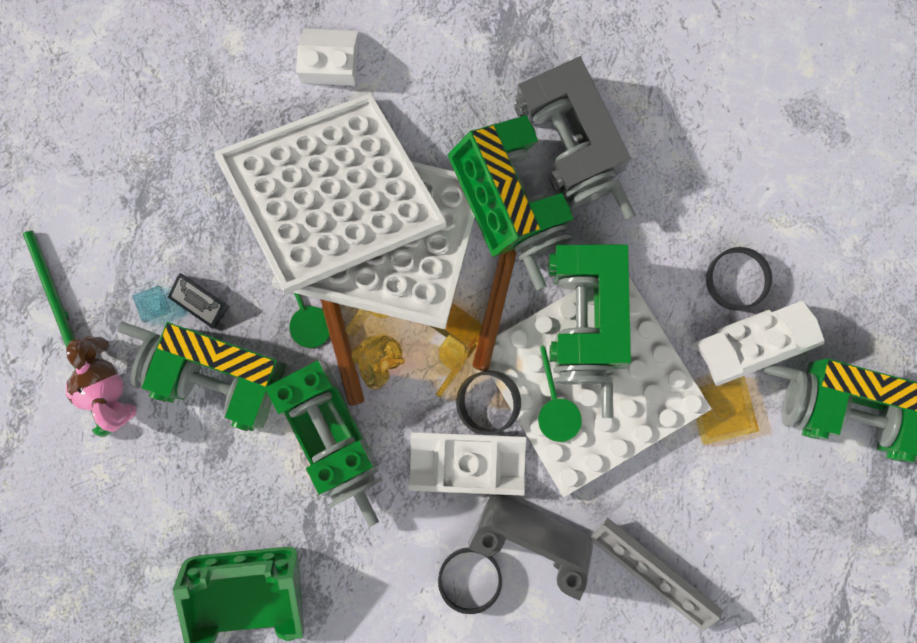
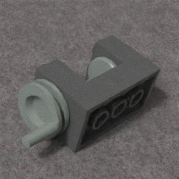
M581 56L518 84L517 95L515 96L516 104H514L517 116L527 115L531 124H542L552 120L567 150L554 160V168L551 174L553 178H550L554 192L556 194L562 193L566 201H571L569 203L571 210L593 203L612 192L625 219L628 220L636 216L619 179L613 180L617 174L625 170L631 157ZM563 114H565L579 145H576L562 117Z

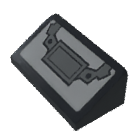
M179 273L167 297L212 329L216 327L230 307L182 273Z

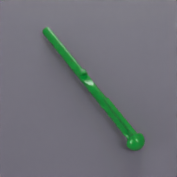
M26 231L23 233L24 240L67 348L69 342L75 340L74 334L67 322L69 316L62 306L34 231ZM98 424L92 429V432L99 437H106L112 433L103 430Z

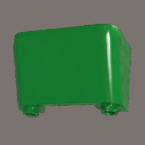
M276 547L197 555L186 559L182 563L173 587V595L184 643H214L219 632L275 627L276 636L285 641L303 638L304 619L298 554L295 548Z

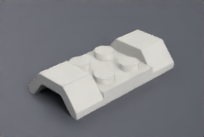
M800 301L774 312H771L770 309L720 328L717 330V334L694 342L691 345L694 351L698 350L709 367L715 385L719 386L824 345V338L816 317L806 304Z
M411 432L408 491L525 495L526 437Z

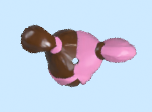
M87 336L82 339L72 340L66 348V356L70 364L75 367V370L66 382L67 399L78 409L92 411L95 423L103 430L109 432L117 431L135 416L137 409L133 404L118 402L124 387L123 380L118 374L117 368L111 362L97 358L99 354L108 349L109 341L101 336Z

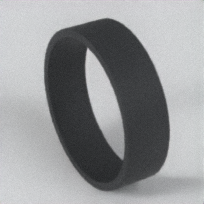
M734 247L722 252L711 262L706 274V285L711 297L720 306L735 311L746 310L759 304L766 298L772 286V272L767 260L757 251L747 247ZM730 253H743L759 263L764 273L765 284L760 297L755 302L743 306L734 305L725 301L718 294L713 283V271L716 263L722 256Z
M487 370L469 376L461 384L456 397V408L461 421L471 431L481 435H494L508 429L517 420L521 411V395L517 385L506 374ZM489 375L496 377L511 392L513 412L509 421L500 429H485L477 425L467 413L465 407L466 390L470 383L478 376Z
M466 547L454 551L445 559L439 571L438 587L443 600L450 608L463 614H478L489 609L496 602L502 588L501 571L492 556L485 557L493 563L497 570L498 587L494 596L486 604L477 608L460 607L447 597L442 586L443 570L452 558L462 553H476Z

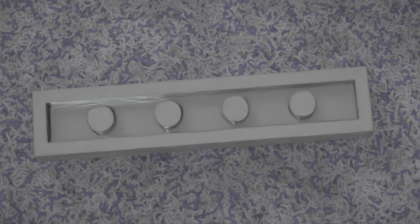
M608 517L591 533L590 538L595 545L700 630L705 631L721 618L723 610Z

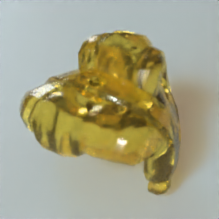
M387 334L369 336L357 345L351 354L354 363L359 365L361 378L366 383V386L373 390H379L386 385L390 379L389 370L405 363V359L402 357L401 345Z

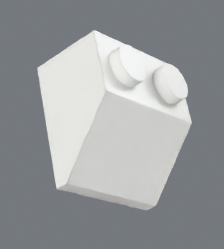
M304 28L297 50L296 73L300 82L356 86L359 31Z

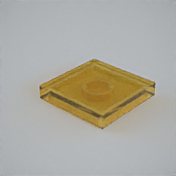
M745 376L719 386L712 383L698 387L712 408L695 419L702 445L759 431Z

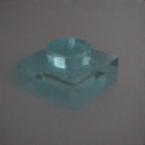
M159 285L132 295L140 319L144 323L171 313L163 289Z

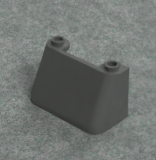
M496 494L491 496L486 502L468 541V549L489 557L500 552L506 539L554 561L553 567L558 569L556 580L559 589L564 594L580 601L587 585L593 543L589 535L506 495Z

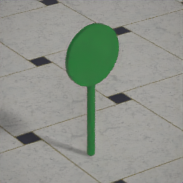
M294 293L300 309L294 313L290 320L289 330L291 337L302 347H319L330 336L324 312L315 306L305 307L301 295Z
M542 345L540 351L552 400L541 408L538 424L541 432L548 439L555 442H565L577 435L581 428L582 417L574 403L566 399L557 398L546 347Z

